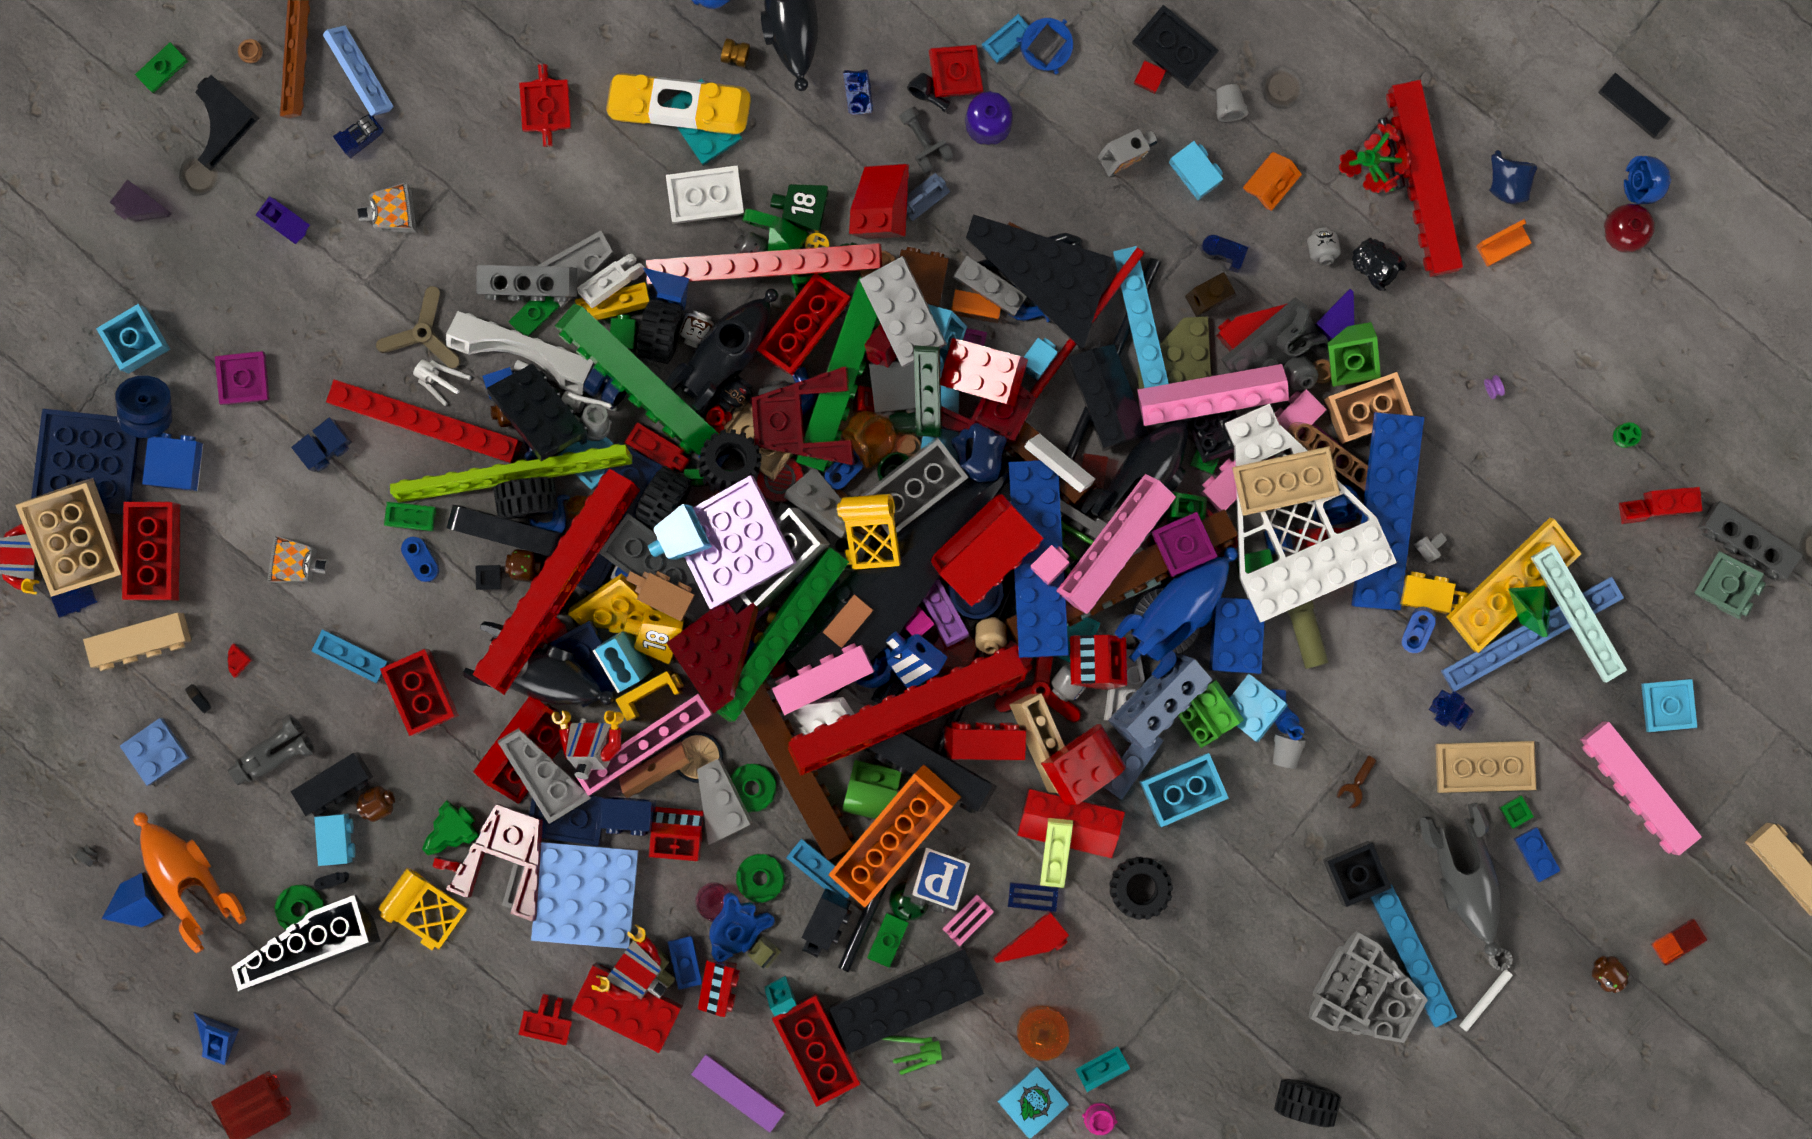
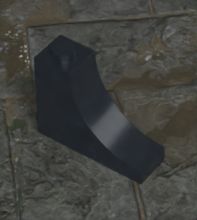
M212 75L201 80L197 86L198 89L195 91L203 101L210 119L209 140L198 161L210 171L259 119L256 114Z

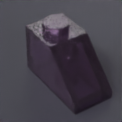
M129 180L123 184L110 201L116 207L114 212L124 220L129 217L134 221L166 218L172 214Z

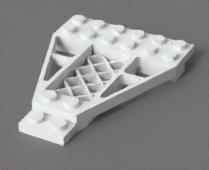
M1270 404L1224 424L1234 445L1235 467L1259 462L1276 455L1275 458L1287 456L1281 453L1287 449L1290 450L1291 454L1307 451L1289 432L1279 425ZM1338 480L1340 495L1344 494L1368 517L1367 522L1340 534L1334 532L1323 508L1324 502L1337 496L1305 502L1312 505L1308 518L1294 513L1298 504L1293 506L1291 512L1281 508L1273 509L1270 520L1265 511L1258 512L1263 524L1244 533L1243 516L1236 489L1239 579L1260 623L1397 563L1377 517ZM1315 508L1322 524L1311 520ZM1276 511L1290 515L1285 528L1272 524ZM1293 517L1306 521L1301 534L1288 530ZM1309 523L1322 527L1318 540L1304 536ZM1273 528L1284 531L1280 542ZM1264 529L1269 535L1278 555V560L1247 574L1245 572L1244 537ZM1326 530V533L1329 538L1324 541H1321L1323 534ZM1286 533L1299 537L1295 551L1282 546ZM1303 539L1315 543V545L1299 551ZM1283 550L1293 554L1285 557Z

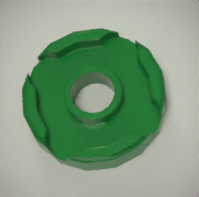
M746 764L737 768L730 778L747 812H758L766 808L773 801L776 794V781L773 774L766 767L759 764ZM749 781H755L759 785V791L754 795L748 794L745 790L746 783Z
M754 854L747 857L740 864L736 872V883L739 891L747 899L753 902H767L774 899L781 892L785 873L782 865L774 857L768 854ZM757 871L766 873L767 882L765 884L758 885L754 882L753 877Z
M304 884L293 885L283 890L277 897L274 906L277 921L286 930L291 925L305 918V915L311 911L324 907V901L320 893L313 887ZM297 902L305 905L306 911L302 916L296 915L293 910Z

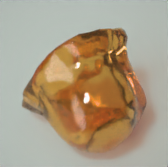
M857 412L850 418L847 427L842 432L844 440H853V449L865 468H871L895 448L896 432L894 431L893 423L887 417H882L875 412Z

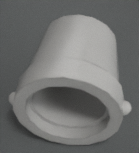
M1225 85L1216 90V114L1219 121H1237L1248 115V107L1245 104L1239 85Z
M600 404L588 405L579 420L583 421L588 429L587 440L590 441L604 439L608 435L610 424L612 423L608 418L606 408Z
M1275 733L1273 764L1296 769L1303 748H1305L1306 740L1303 738L1292 740L1288 734Z

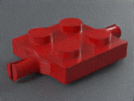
M539 64L537 65L539 79L532 82L519 83L522 131L542 133L543 147H552V132L572 129L569 82L567 79L553 80L548 78V65L543 64L542 66Z

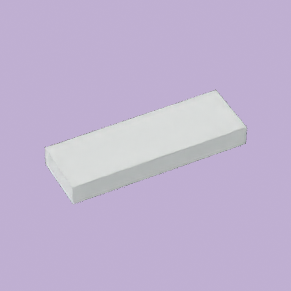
M1040 433L1028 440L1024 446L1080 493L1091 486L1095 480L1094 477Z

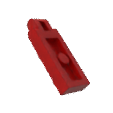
M638 422L625 441V444L663 467L667 466L672 470L676 468L683 473L691 461L683 456L684 450Z

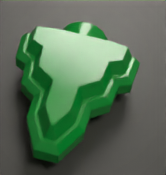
M446 800L438 809L439 816L433 822L434 830L427 836L422 850L429 856L442 852L448 846L458 847L464 842L470 844L479 837V834L472 825L476 821L475 817L466 807L461 806L457 809Z

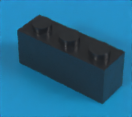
M356 752L290 792L305 816L314 815V817H317L327 811L326 806L334 802L337 805L347 799L348 792L353 789L358 792L369 785L368 780L373 778L359 752Z

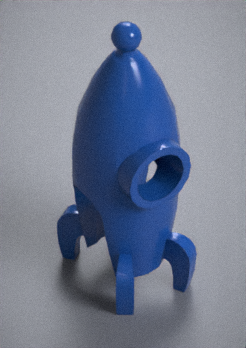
M1229 547L1225 550L1223 557H1217L1181 573L1158 594L1142 616L1138 614L1126 616L1114 634L1118 638H1122L1133 629L1131 634L1141 640L1138 647L1128 658L1135 662L1141 655L1147 654L1156 661L1160 660L1159 665L1152 672L1153 677L1156 679L1161 678L1173 668L1176 663V655L1172 650L1184 642L1197 628L1205 626L1211 620L1213 609L1220 601L1227 582L1229 562L1237 559L1238 551L1233 547Z

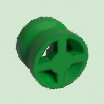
M1627 422L1617 426L1613 431L1612 437L1617 446L1628 448L1639 443L1642 433L1638 425Z

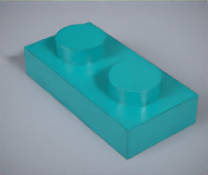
M786 976L764 987L769 1007L774 1017L779 1014H785L796 1006L795 998Z
M1117 1046L1075 1070L1086 1091L1089 1092L1128 1071L1130 1067Z

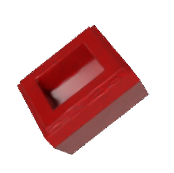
M858 386L853 401V412H875L871 387Z
M1643 500L1619 503L1622 524L1643 522L1650 517V512Z

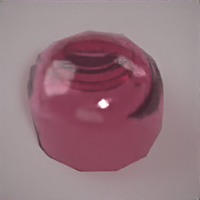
M711 882L699 889L695 898V904L702 917L710 922L714 921L722 911L724 896L727 893H731L728 888L721 883Z

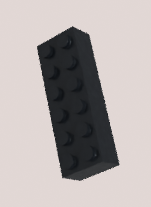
M905 732L863 749L865 752L874 751L876 753L874 757L886 764L893 762L897 765L896 770L906 776L912 777L924 764L961 796L958 800L961 802L959 806L970 813L982 812L997 785Z
M964 946L831 1004L829 1010L850 1054L984 994V991Z

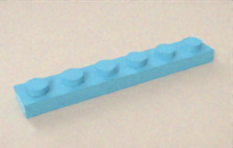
M1137 246L1113 251L1117 272L1120 271ZM1139 260L1121 284V289L1144 388L1169 383Z

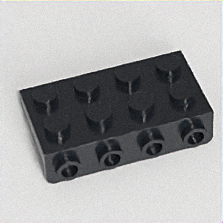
M533 363L487 387L488 395L540 461L549 458L578 441L581 445L587 443L588 429L584 422L577 420L572 407L561 400V395L556 387L550 386L542 370L538 371Z

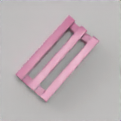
M976 894L942 929L960 947L994 911ZM978 902L980 905L952 932L950 928ZM985 909L987 912L959 939L957 935Z

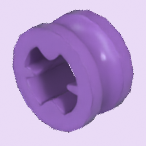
M1494 375L1492 380L1488 378L1484 380L1486 391L1491 399H1495L1498 394L1500 396L1505 394L1502 381L1497 375Z

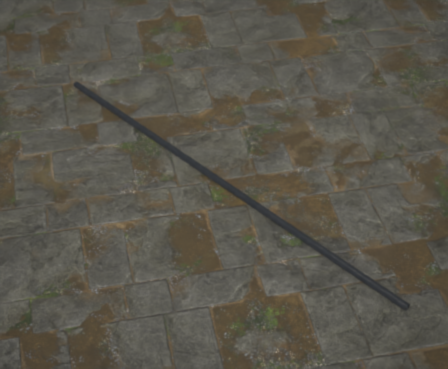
M1150 258L1143 273L1147 292H1149L1161 265V262L1154 258ZM1127 312L1113 342L1119 358L1131 333ZM1086 406L1064 453L1073 461L1091 424ZM1014 569L1003 591L1001 605L992 616L1002 622L1016 594ZM978 649L973 661L979 657L988 658L989 654ZM966 705L950 712L934 750L944 755L945 726H952V722H959ZM888 882L871 902L864 907L838 968L846 972L850 971Z

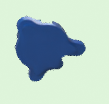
M727 893L723 899L722 911L714 919L709 931L712 957L717 962H724L729 957H733V954L741 951L745 953L755 943L761 931L774 925V917L770 913L754 916L756 907L753 903H740L734 893Z

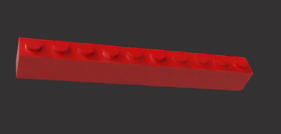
M610 468L600 478L597 488L593 494L588 496L585 506L579 515L574 517L571 527L560 538L557 548L546 559L543 569L532 580L530 589L518 601L516 610L505 621L502 631L491 642L488 652L477 663L472 675L503 695L506 694L639 493L640 489L632 481Z
M1004 647L995 651L988 658L979 657L967 667H956L948 675L941 678L940 676L932 677L926 682L927 684L920 687L914 685L907 688L901 695H890L884 698L880 704L875 706L872 704L866 705L854 715L845 714L839 717L835 723L819 725L814 729V732L807 735L804 733L798 734L788 742V750L800 776L1024 681L1027 671L1015 648L1007 649Z

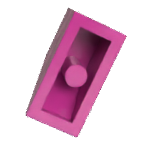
M919 606L914 617L910 618L904 626L911 636L914 634L923 636L935 625Z

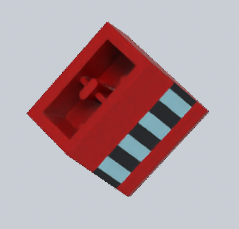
M1113 635L1070 636L1071 685L1103 690L1127 686V649L1125 637L1118 638Z
M655 807L650 836L649 857L699 861L704 820L703 811Z
M707 959L698 1010L720 1017H725L728 1011L732 1012L736 994H732V989L738 985L740 970H736L737 963L717 962L715 959Z

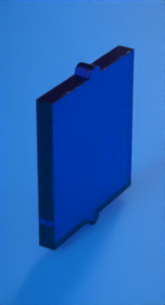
M91 585L51 597L59 618L73 612L80 613L81 609L97 603Z

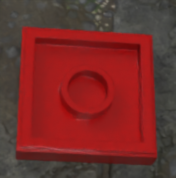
M977 45L931 48L929 50L936 98L975 95L984 92Z

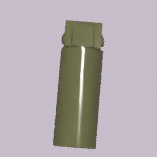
M1308 601L1288 610L1305 669L1329 663L1314 613L1313 601Z

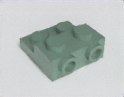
M1719 551L1696 589L1695 595L1740 620L1742 615L1747 617L1754 605L1750 602L1755 594L1759 596L1765 588L1766 583L1763 582L1764 574Z

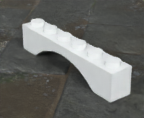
M457 311L446 333V347L468 355L479 352L498 351L525 357L545 369L553 377L559 388L581 396L584 394L583 386L594 367V362L591 359L587 361L580 355L569 352L563 347H555L544 343L541 339L522 335L519 331L509 330L494 322L481 320L470 313L465 314Z

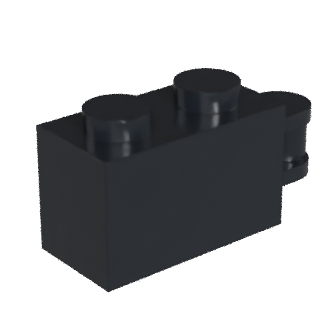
M825 888L801 937L806 940L802 951L818 958L822 948L828 951L831 943L836 945L842 934V931L838 930L841 923L846 925L852 911L848 909L852 901Z

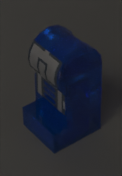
M368 114L358 120L356 124L351 125L343 132L339 131L333 137L344 153L351 159L383 133V128L374 116Z
M1209 235L1202 242L1200 250L1206 258H1217L1231 263L1229 270L1238 273L1249 247L1217 235Z

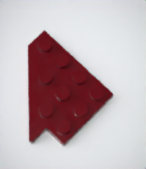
M729 602L719 605L667 642L668 647L713 713L734 699L759 610L754 602L738 614H736Z

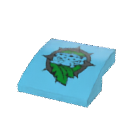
M1038 1067L1033 1068L1018 1084L1012 1086L997 1101L1029 1139L1069 1105Z

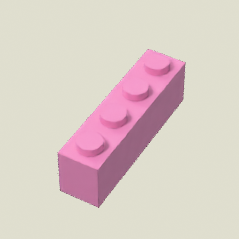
M853 643L843 648V654L834 657L832 653L820 659L821 665L812 668L810 664L797 670L799 675L792 679L787 675L775 681L777 686L773 687L772 690L784 715L873 673L875 670L863 646L857 647Z

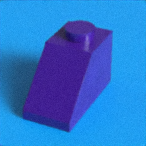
M270 196L256 213L258 218L294 244H297L305 236L310 226Z
M1349 289L1315 324L1318 331L1325 335L1329 342L1347 326L1354 325V292Z

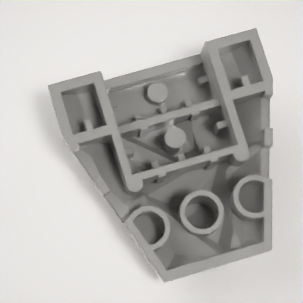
M1356 931L1347 939L1344 946H1339L1317 983L1312 995L1315 999L1310 1006L1309 1018L1333 1031H1346L1356 1035L1363 1034L1373 1036L1374 1038L1404 1043L1428 999L1401 972L1398 965L1383 951L1384 949L1377 942Z

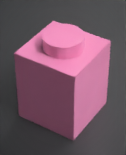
M1051 545L1031 565V569L1049 586L1069 566V561L1067 560L1069 555L1061 547L1056 549Z

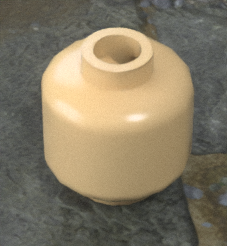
M987 617L977 623L975 627L976 647L987 654H993L998 649L1004 648L1007 644L1006 625L995 617Z

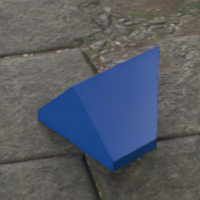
M643 268L658 292V300L681 305L682 310H685L689 278Z
M140 873L119 885L102 919L144 927L165 915L144 873Z
M194 1012L203 1047L202 1057L225 1065L239 1029Z

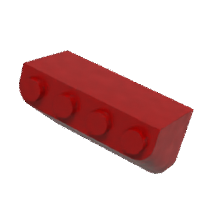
M1000 494L989 501L933 555L931 563L939 575L972 607L975 603L981 602L993 586L999 585L1011 569L1017 568L1029 552L1035 551L1044 538Z

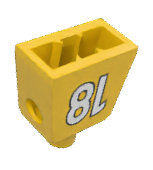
M646 609L641 621L627 617L623 632L636 635L635 650L669 664L673 653L668 647L667 642L682 631L684 619L679 621L659 610Z

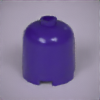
M991 91L974 97L968 105L965 117L966 131L971 139L979 144L995 145L1006 139L1011 132L1013 123L1012 108L1008 100L1001 94Z

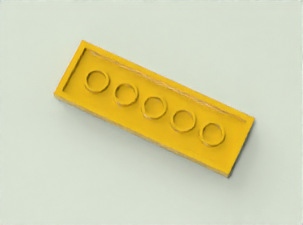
M1549 518L1446 616L1474 652L1479 653L1517 617L1508 588L1548 587L1531 559L1533 555L1550 545H1554L1567 567L1581 555L1580 551L1555 519Z

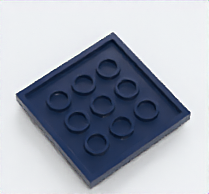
M42 409L31 499L93 478L106 513L123 515L124 502H131L139 438L123 431L118 424L117 416Z

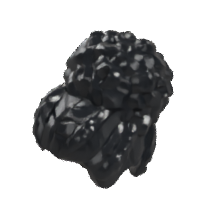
M1369 238L1366 241H1362L1353 251L1352 261L1354 269L1368 276L1371 285L1379 291H1386L1387 289L1384 287L1390 285L1396 279L1398 272L1401 270L1405 271L1407 267L1401 255L1391 248L1387 249L1385 243L1379 242L1377 239Z

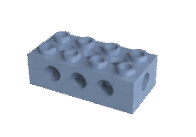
M1174 652L1176 663L1173 668L1159 679L1154 678L1152 675L1112 715L1108 722L1127 742L1143 749L1153 745L1157 740V736L1163 730L1168 729L1174 723V719L1181 712L1186 711L1190 707L1191 701L1197 695L1205 692L1208 684L1213 680L1195 659Z

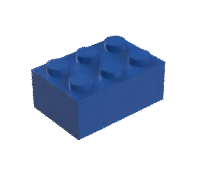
M1221 597L1213 609L1209 671L1261 674L1264 621L1259 622L1249 599Z

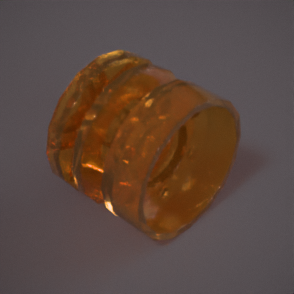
M1037 1004L1027 1008L1021 1014L1017 1022L1016 1034L1021 1048L1029 1057L1036 1060L1049 1061L1057 1058L1065 1051L1069 1043L1070 1031L1064 1016L1056 1008L1050 1005ZM1041 1028H1043L1044 1031L1050 1030L1047 1033V1039H1044L1043 1037H1037L1040 1035L1039 1030Z

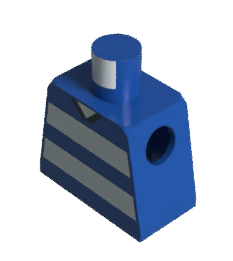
M894 632L886 640V643L893 649L887 659V663L907 688L919 685L937 675L948 658L919 634H914L904 640L897 632Z

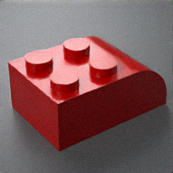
M1096 724L1041 763L1065 805H1078L1126 769L1123 760L1101 724Z

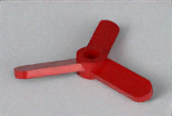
M1053 656L1037 657L1035 677L1032 685L1013 692L1008 696H1003L995 702V708L999 712H1007L1011 710L1009 704L1029 694H1039L1036 688L1043 686L1045 691L1042 693V696L1049 706L1071 722H1076L1081 717V711L1069 701L1066 702L1060 699L1050 688L1049 681Z

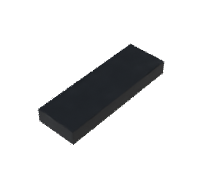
M1614 73L1598 92L1652 138H1655L1671 119L1617 73Z

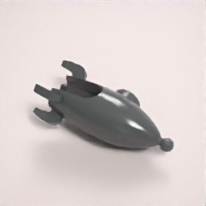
M1477 803L1468 804L1470 818L1464 820L1475 854V860L1472 866L1465 870H1458L1454 866L1443 828H1440V826L1435 828L1433 820L1429 819L1428 816L1421 818L1420 828L1425 843L1431 848L1437 849L1443 878L1439 879L1449 913L1455 911L1467 928L1486 943L1484 950L1487 955H1496L1499 952V946L1494 942V938L1500 922L1501 894L1494 864L1482 838L1489 830V822L1484 810Z

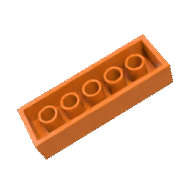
M923 764L828 875L862 906L866 907L957 803L961 796Z

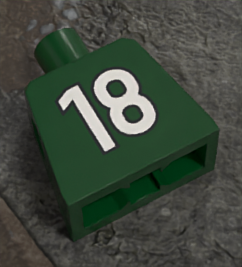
M790 184L787 196L776 193L772 194L770 207L782 209V218L791 224L811 233H820L829 189L825 185Z

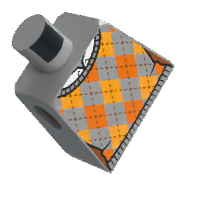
M1137 129L1107 143L1097 157L1107 175L1111 177L1142 160L1150 151V147L1157 144V138L1152 131L1142 134Z
M407 183L369 194L370 206L358 207L357 209L359 221L372 220L373 227L377 231L417 232L412 190Z
M274 536L267 582H312L314 572L327 573L328 559L316 558L317 548Z

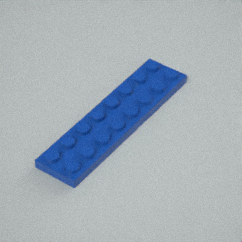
M1374 412L1363 505L1377 517L1397 563L1354 581L1351 603L1354 607L1401 610L1400 601L1404 587L1424 417ZM1363 512L1361 524L1368 521V517Z
M1041 460L1009 462L1011 504L1044 538L1040 546L1035 551L1029 552L1023 558L1022 563L1014 569L1019 658L1068 656L1066 600L1057 592V589L1064 582V571L1048 586L1031 569V565L1051 545L1056 549L1058 547L1063 549L1059 475Z

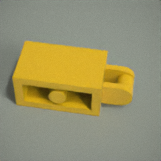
M1411 572L1410 575H1405L1400 604L1414 608L1428 607L1434 612L1446 614L1451 613V608L1455 609L1469 593L1455 591L1456 584L1449 583V578L1435 576L1434 580L1425 578L1424 573ZM1454 595L1458 596L1457 604H1452Z

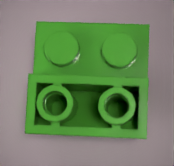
M1217 680L1208 684L1206 691L1197 695L1191 701L1190 707L1178 715L1200 748L1216 740L1244 720Z
M854 760L842 811L876 819L897 795L902 773L894 769Z

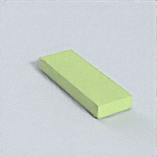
M1048 818L1040 886L1065 887L1073 820Z

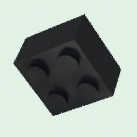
M1363 842L1323 859L1341 905L1345 907L1391 889L1373 842Z

